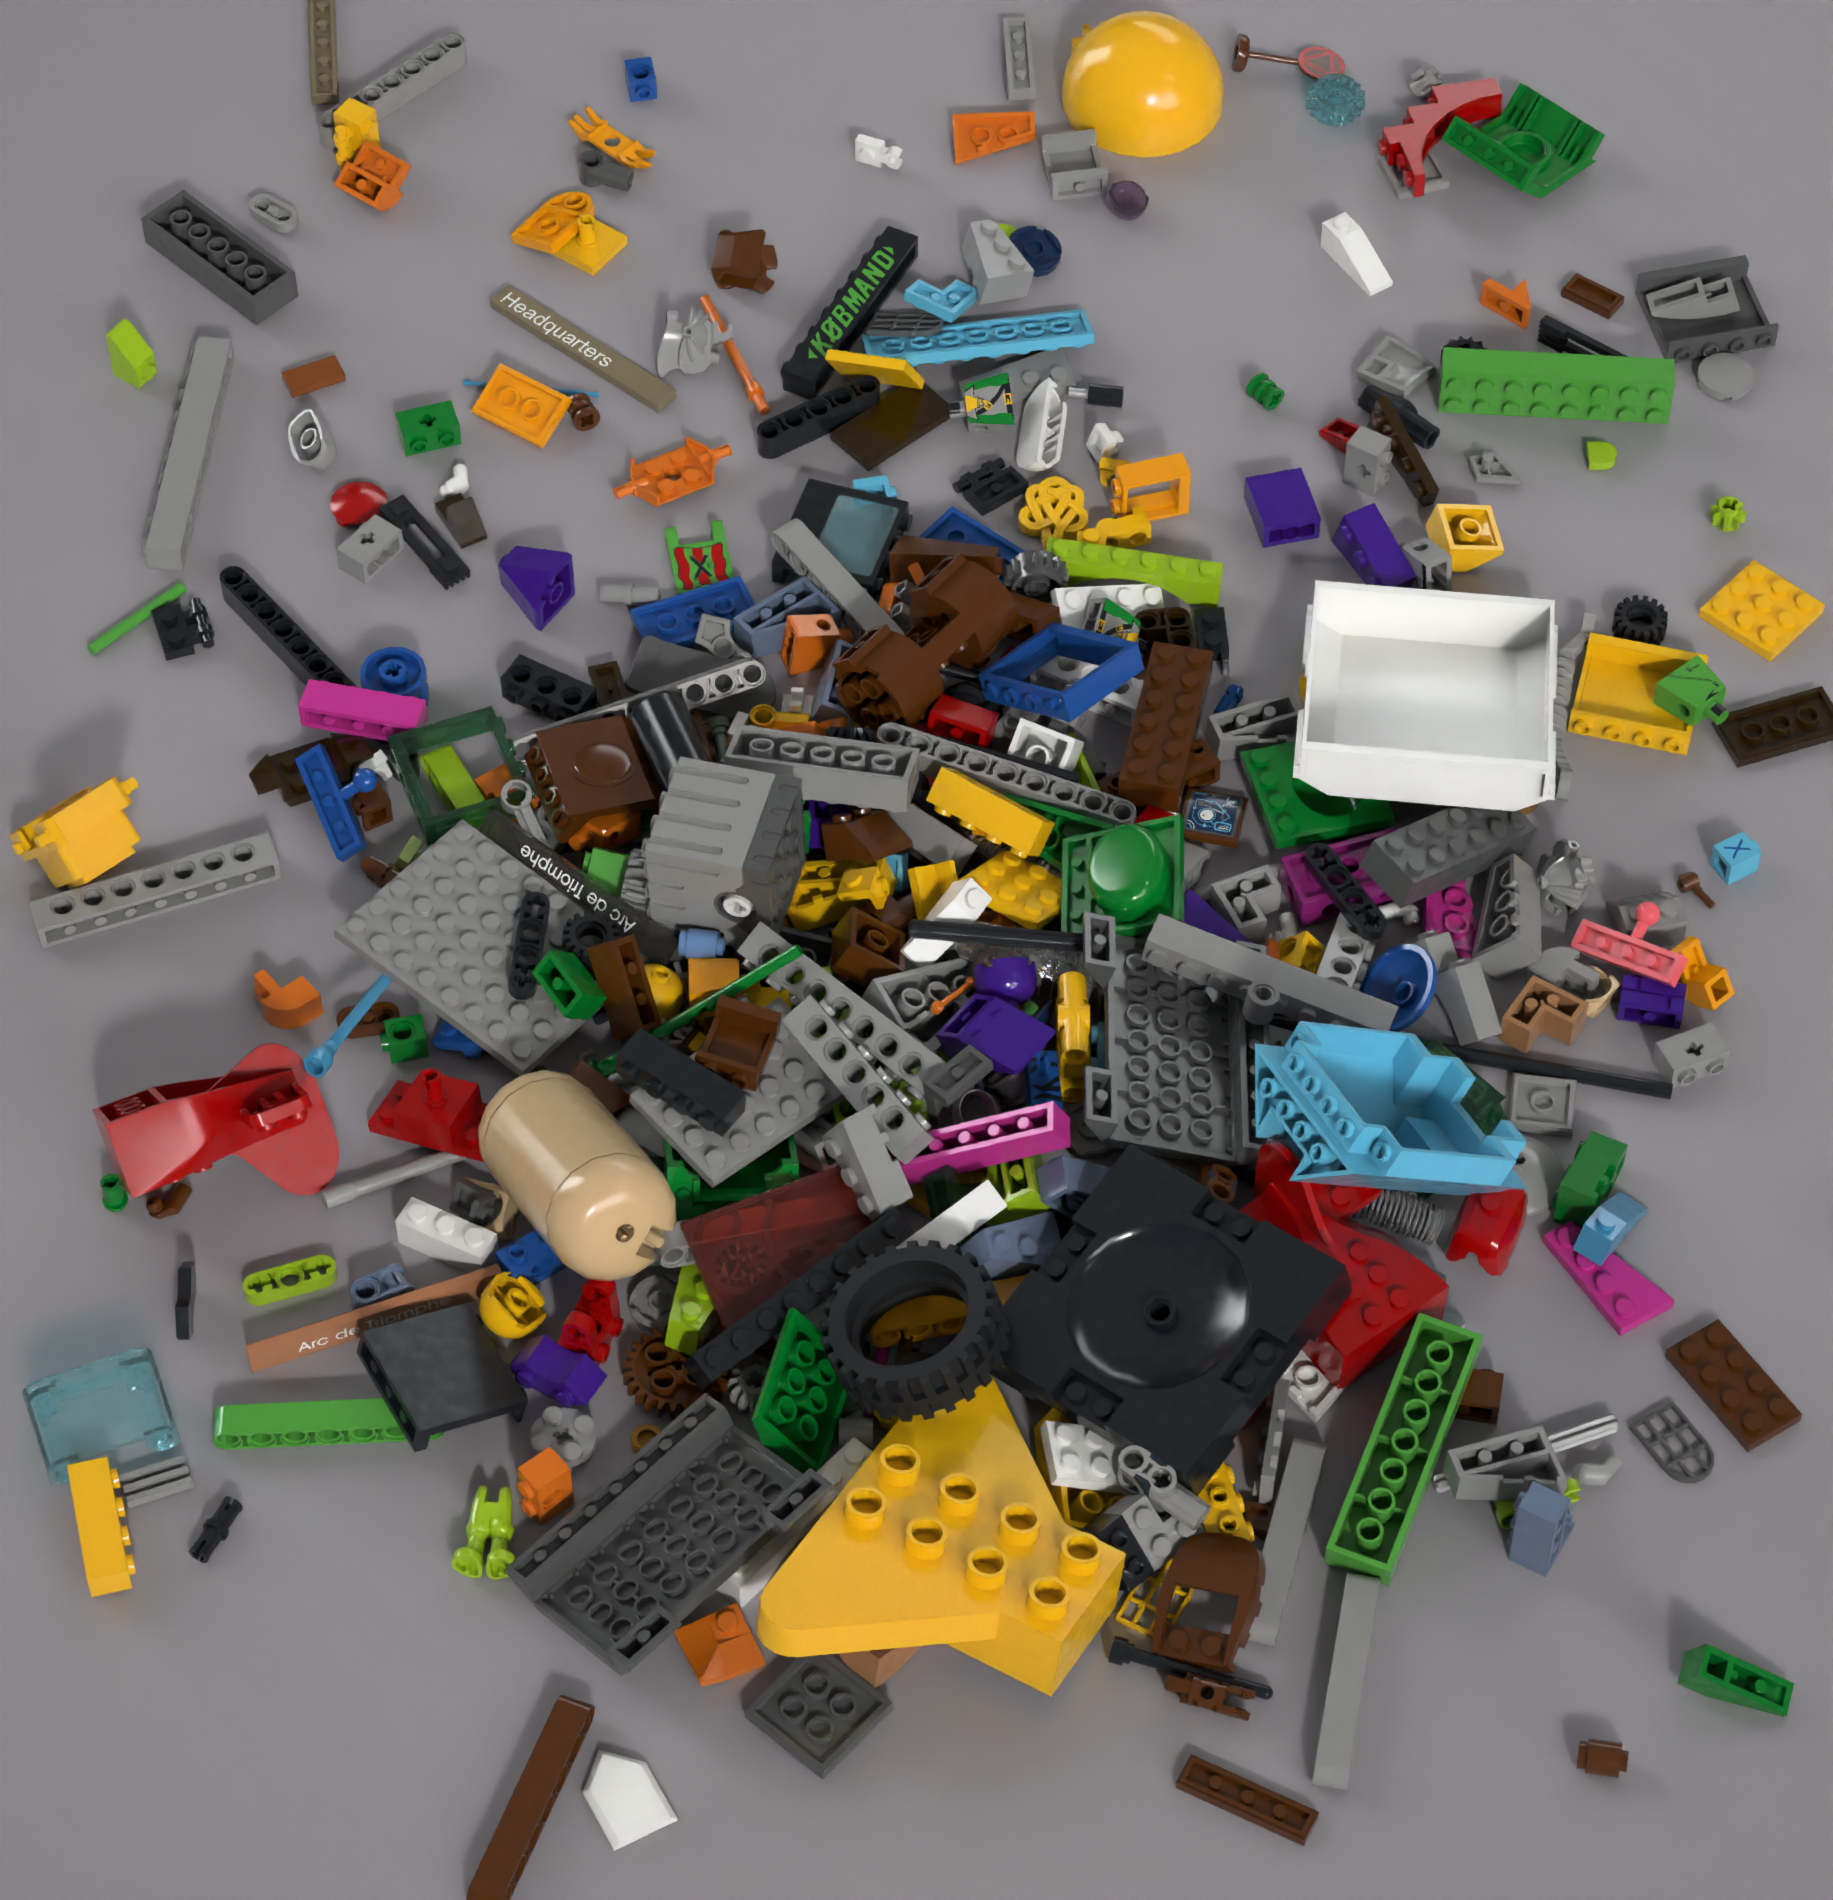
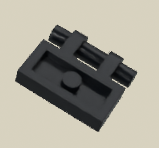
M998 458L993 462L989 460L983 463L981 468L973 473L967 472L960 476V480L953 483L952 486L957 494L966 490L965 500L981 516H984L1025 493L1027 488H1029V482L1012 466L1005 468L1004 460Z
M192 598L189 601L190 609L183 612L180 603L151 610L166 661L195 654V644L202 643L204 648L214 646L213 637L215 633L212 625L207 622L208 612L206 607L201 604L199 598ZM196 624L195 630H188V625Z

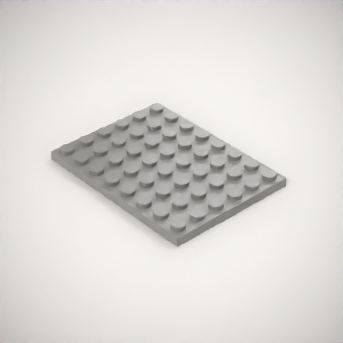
M463 819L334 929V937L518 1076L530 1073L587 1021L565 1018L539 982L535 995L527 1000L515 999L508 991L509 972L521 903L524 896L531 892H540L545 894L550 900V915L542 959L549 950L563 951L562 937L566 921L569 918L574 920V914L578 912L583 917L584 911L587 910ZM539 905L533 906L532 917L537 918ZM528 928L523 931V934L526 937L534 938L540 932L537 929ZM587 935L581 937L579 942L587 946H595L601 944L603 940L597 936ZM639 949L643 964H649L650 957ZM522 954L519 956V960L523 963H531L536 959L532 954ZM588 971L597 983L594 971ZM521 973L519 987H525L527 974Z

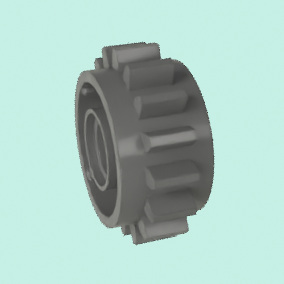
M1030 550L1020 553L1012 559L1010 565L1005 566L1006 572L1003 573L1004 585L1008 591L1045 603L1052 601L1050 592L1053 589L1066 588L1067 582H1069L1066 562H1060L1059 556L1045 550Z

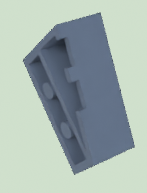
M803 576L733 618L734 640L744 651L751 653L753 658L779 652L787 616L829 614L832 616L837 628L841 629V610L809 579Z
M1054 1210L984 1228L960 1247L963 1256L967 1252L974 1255L978 1264L984 1265L991 1280H1002L1027 1275L1031 1269L1037 1272L1061 1242Z

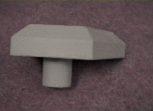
M1486 452L1480 455L1469 456L1468 462L1476 482L1520 484L1521 478L1497 452Z

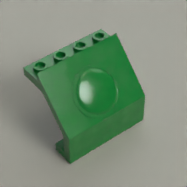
M1520 83L1505 110L1497 118L1478 129L1455 115L1441 140L1520 191L1541 199L1596 162L1592 157L1605 134L1532 88Z

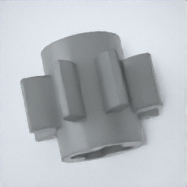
M1422 65L1410 75L1413 80L1409 85L1418 98L1422 99L1425 96L1431 98V87L1441 85L1443 78L1433 66L1426 69Z

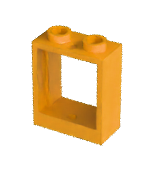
M1183 452L1115 466V479H1111L1114 499H1110L1113 516L1120 518L1131 515V508L1140 505L1143 506L1149 521L1189 513L1191 471ZM1170 481L1169 490L1127 498L1128 489Z

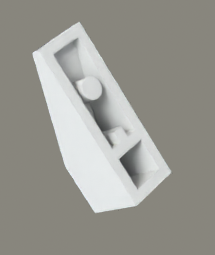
M1346 212L1322 222L1320 247L1369 296L1392 286V279L1364 231Z
M971 877L956 881L950 885L924 920L973 924L991 902L992 898ZM910 938L900 952L917 968L932 965L954 942Z

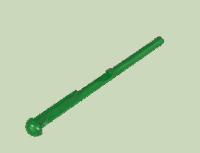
M798 944L792 946L648 1033L661 1040L690 1023L705 1011H714L720 995L732 998L802 956L803 951ZM619 1050L599 1062L593 1058L589 1061L588 1065L605 1078H608L609 1075L616 1073V1060Z

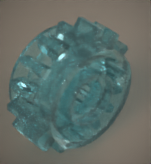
M1328 74L1318 78L1315 83L1310 84V90L1306 92V109L1311 110L1310 115L1325 125L1343 126L1354 122L1356 117L1361 116V111L1365 109V91L1361 90L1360 83H1357L1349 76Z

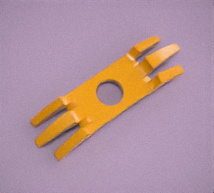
M589 106L585 108V113L594 126L588 124L577 114L573 116L574 120L570 119L568 121L569 126L583 142L589 141L616 159L622 166L632 169H648L652 166L650 162L643 159L654 157L657 151L646 149L637 140L634 142L608 125L607 120L600 119ZM610 138H616L620 143L617 146L611 147L607 146L605 141Z

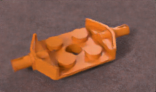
M685 437V446L637 465H635V460L632 458L630 481L613 488V494L617 500L633 494L634 497H639L653 506H660L713 485L715 483V465H717V460L732 455V449L728 443L715 449H709L708 446L690 437ZM670 476L679 477V479L675 481L667 478Z

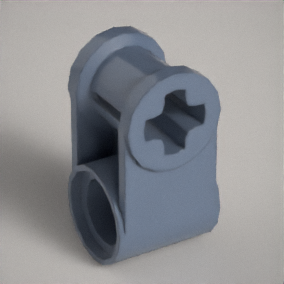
M388 1264L378 1271L353 1281L350 1288L352 1310L416 1289L406 1281L401 1264Z

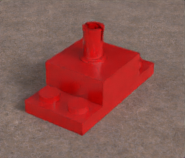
M434 1068L422 1069L412 1084L400 1080L396 1081L368 1121L369 1132L484 1162L479 1151L478 1127L485 1107L488 1104L482 1102L479 1084L442 1075L439 1069H436L435 1072Z

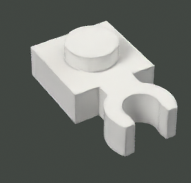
M863 134L857 136L855 140V161L879 168L882 167L883 163L892 169H899L903 160L899 159L903 149L897 146L885 147L884 140Z

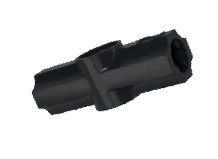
M1369 385L1363 390L1362 395L1358 399V406L1371 414L1376 400L1387 394L1377 387ZM1387 395L1412 441L1423 449H1430L1439 437L1440 429L1418 415L1416 407L1409 400L1401 399L1397 401Z

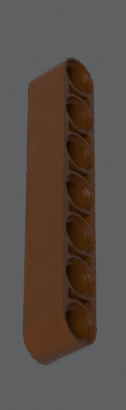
M560 1695L556 1700L471 1881L466 1900L511 1899L589 1731L595 1713L594 1705L565 1695Z

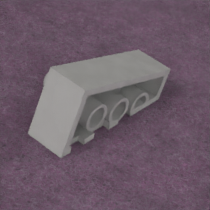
M1514 853L1491 864L1471 957L1473 962L1480 961L1481 968L1496 980L1513 974L1517 970L1542 959L1540 889H1538L1536 884L1539 872Z
M974 954L875 978L871 981L861 998L908 1034L912 1032L917 1036L952 1015L955 999L946 1004L943 1011L938 1015L931 1012L930 1006L934 1001L943 1000L965 984L966 979L973 976V969L981 963ZM968 988L962 994L968 998L976 992V989ZM897 1044L891 1045L887 1051L890 1052L895 1049Z

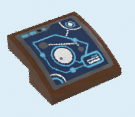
M1188 788L1181 812L1184 820V839L1237 848L1249 798Z

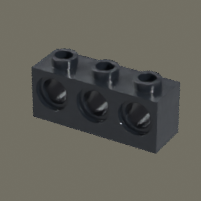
M519 654L500 678L503 698L507 699L510 703L519 704L532 710L537 715L546 716L554 721H560L598 708L595 687Z

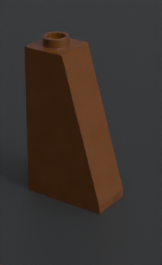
M901 535L889 553L890 582L908 580L915 583L908 569L911 564L918 562L924 575L927 576L945 558L961 553L966 560L985 567L999 579L1005 571V559L1000 557V547Z

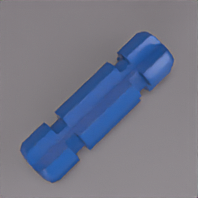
M1235 684L1229 685L1225 691L1226 694L1222 696L1213 713L1216 714L1236 708V704L1243 698V688Z

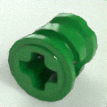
M1259 373L1254 376L1246 388V395L1250 398L1254 397L1268 411L1275 409L1281 403L1285 394L1284 390L1277 387L1272 380H1269L1268 375L1265 373Z

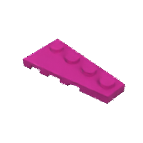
M1572 1221L1544 1234L1543 1243L1619 1336L1673 1307V1298L1614 1253L1600 1267L1573 1250L1581 1228Z

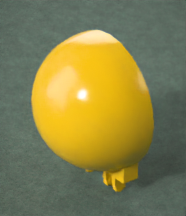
M1131 11L1116 15L1104 22H1099L1092 30L1088 24L1082 25L1083 37L1072 38L1071 57L1068 60L1062 83L1063 109L1070 125L1076 131L1096 130L1097 147L1127 156H1165L1183 151L1199 143L1214 129L1219 121L1224 102V84L1220 64L1208 42L1192 26L1180 19L1161 12Z

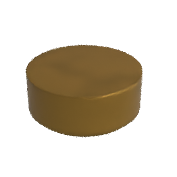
M650 1424L637 1427L632 1432L630 1438L633 1453L636 1454L661 1430Z

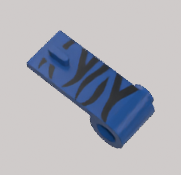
M1039 1051L1027 1063L1024 1069L1028 1107L1054 1101L1063 1110L1057 1051Z

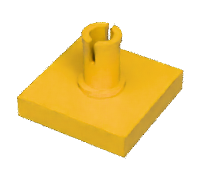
M583 214L577 220L579 232L559 249L554 256L594 276L628 244L627 236L599 222L594 216Z

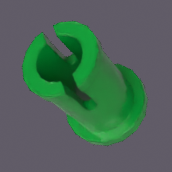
M107 1174L102 1177L100 1186L104 1193L102 1199L104 1207L112 1212L122 1211L128 1204L129 1198L127 1192L122 1189L121 1179L116 1174Z

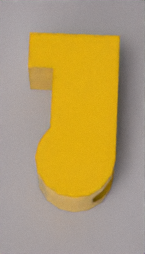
M1142 505L1131 508V515L1117 519L1104 518L1096 525V529L1100 533H1107V540H1110L1107 541V546L1130 549L1151 544L1152 526Z

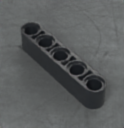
M860 376L763 421L757 427V450L759 455L766 459H774L831 433L880 401V381L875 376Z

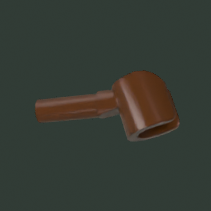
M1688 872L1679 876L1680 880L1676 884L1681 893L1692 890L1709 909L1714 907L1715 903L1700 887V881L1695 872Z

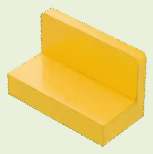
M954 860L907 869L917 920H924L950 885L958 881Z

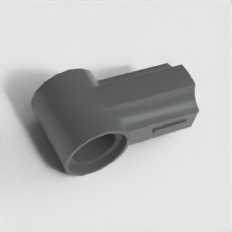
M587 150L580 155L579 179L583 185L597 187L603 184L627 192L631 188L635 174L634 169L606 161L603 155L596 150Z

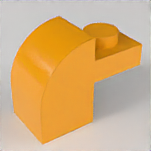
M1688 936L1671 950L1688 959L1678 982L1687 984L1685 998L1692 1004L1714 1011L1735 994L1726 968L1707 963L1698 937Z

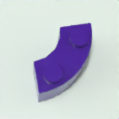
M547 1335L528 1338L509 1364L512 1373L515 1374V1380L521 1386L528 1389L532 1387L567 1408H570L572 1405L586 1406L607 1378V1374L586 1353H576L567 1350Z

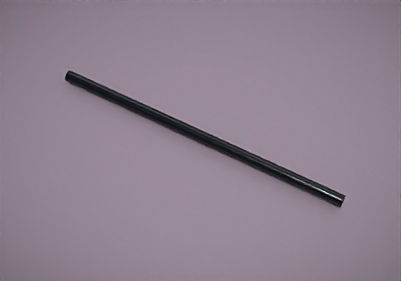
M1274 1013L1269 1025L1294 1031L1298 1021ZM1418 1038L1428 1051H1439L1444 1056L1459 1057L1464 1063L1537 1076L1577 1080V1083L1671 1099L1673 1084Z

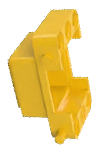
M114 776L103 781L102 784L94 789L89 786L78 791L8 835L13 842L12 848L18 856L21 855L25 862L36 858L55 888L66 885L68 889H72L88 883L136 852L133 845L139 842L141 837L123 809L133 803L128 795L139 787L138 782L134 777L119 782L118 778Z

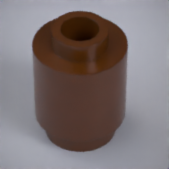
M1589 1738V1741L1580 1740L1576 1768L1584 1769L1586 1774L1619 1778V1771H1627L1629 1751L1622 1750L1623 1743L1593 1738Z

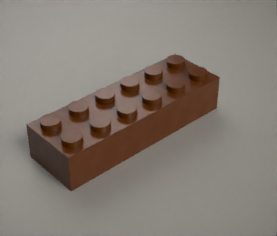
M1153 642L1118 779V797L1126 799L1136 806L1147 807L1151 805L1161 810L1178 813L1212 676L1213 651Z

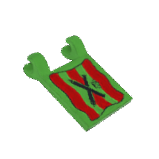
M722 520L711 521L713 540L679 545L676 527L665 528V542L677 595L734 577Z

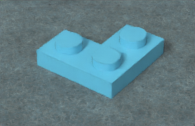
M918 279L905 290L903 300L918 309H923L943 319V321L952 323L978 300L979 294L976 288L957 279L944 290Z

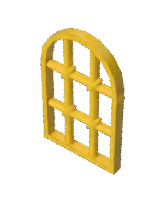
M1173 1558L1164 1564L1157 1578L1149 1576L1146 1579L1152 1582L1150 1584L1152 1587L1144 1601L1134 1597L1140 1584L1129 1593L1115 1618V1622L1153 1639L1155 1619L1149 1629L1137 1625V1622L1145 1608L1155 1612L1154 1615L1156 1616V1606L1151 1605L1150 1599L1158 1585L1162 1587L1163 1577ZM1176 1585L1173 1596L1176 1593L1185 1597L1176 1615L1168 1612L1167 1618L1172 1620L1171 1623L1176 1624L1186 1605L1192 1599L1193 1588H1190L1187 1593L1181 1590V1586ZM1130 1601L1138 1604L1139 1608L1131 1622L1122 1618Z

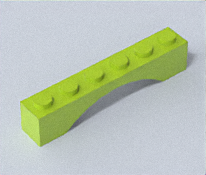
M1048 537L1046 551L1059 556L1060 562H1066L1069 576L1067 586L1096 579H1129L1165 589L1187 604L1217 608L1224 563Z

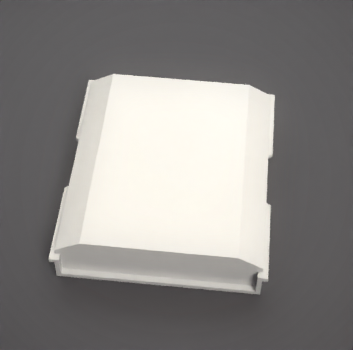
M1315 580L1313 605L1307 604L1302 668L1305 669L1304 676L1307 678L1305 708L1298 710L1293 778H1299L1329 796L1517 811L1546 800H1555L1556 732L1553 731V699L1556 698L1558 642V625H1555V600Z

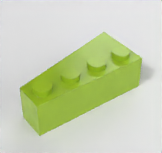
M743 1255L735 1256V1257H736L737 1259H740ZM746 1256L744 1265L748 1268L749 1261ZM714 1263V1271L719 1270L720 1266ZM696 1264L681 1267L665 1339V1346L691 1356L702 1347L718 1321ZM735 1267L730 1277L733 1278L739 1268ZM729 1278L726 1279L727 1286H729ZM733 1281L735 1286L739 1287L738 1283ZM713 1287L722 1303L727 1307L733 1296L724 1294Z

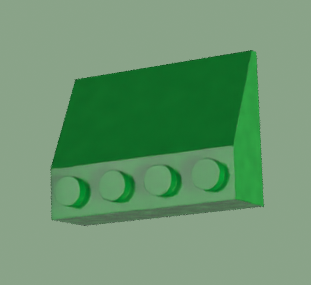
M792 1307L788 1309L751 1420L762 1445L804 1474L809 1468L817 1472L825 1464L847 1393L842 1388L822 1346L821 1338L824 1337L823 1333Z

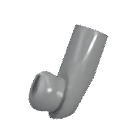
M1608 1454L1601 1464L1579 1463L1575 1465L1572 1475L1581 1484L1604 1486L1621 1467L1622 1461L1615 1454Z

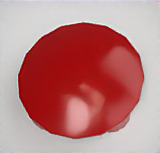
M357 481L347 483L338 488L331 497L330 508L332 514L336 517L337 524L347 527L350 525H361L375 514L381 517L379 515V507L388 503L386 493L379 486L371 482Z

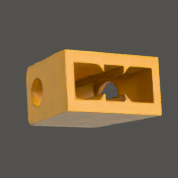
M688 958L690 1006L692 1007L744 976L745 974L741 975L739 960L736 958ZM760 981L732 998L735 999L744 993L761 992ZM707 1010L696 1019L715 1016L716 1011L709 1012Z

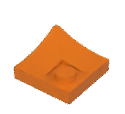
M737 1602L685 1625L674 1632L684 1656L701 1687L730 1680L766 1666L765 1659Z

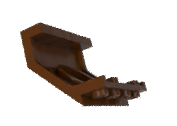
M617 715L535 731L538 742L529 749L524 758L555 840L565 844L589 820L600 816L645 808L649 809L652 817L654 814L659 815V800L663 791L636 736L630 719Z

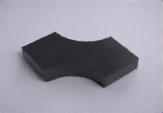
M184 1261L178 1269V1293L175 1305L176 1338L178 1340H190L194 1333V1303L197 1294L195 1261Z

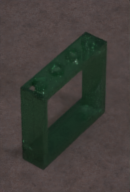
M492 706L387 737L390 758L427 845L434 844L462 819L477 830L516 819L515 815L506 812L501 806V796L433 816L408 755L490 731L511 780L518 779L525 782L524 766L521 760H515L516 750L511 738L506 739L504 735L506 734V727L501 716L496 717ZM530 782L527 783L532 790V799L536 798L532 784ZM515 788V792L507 794L508 798L506 801L511 805L520 806V802L525 799L526 793L521 789Z

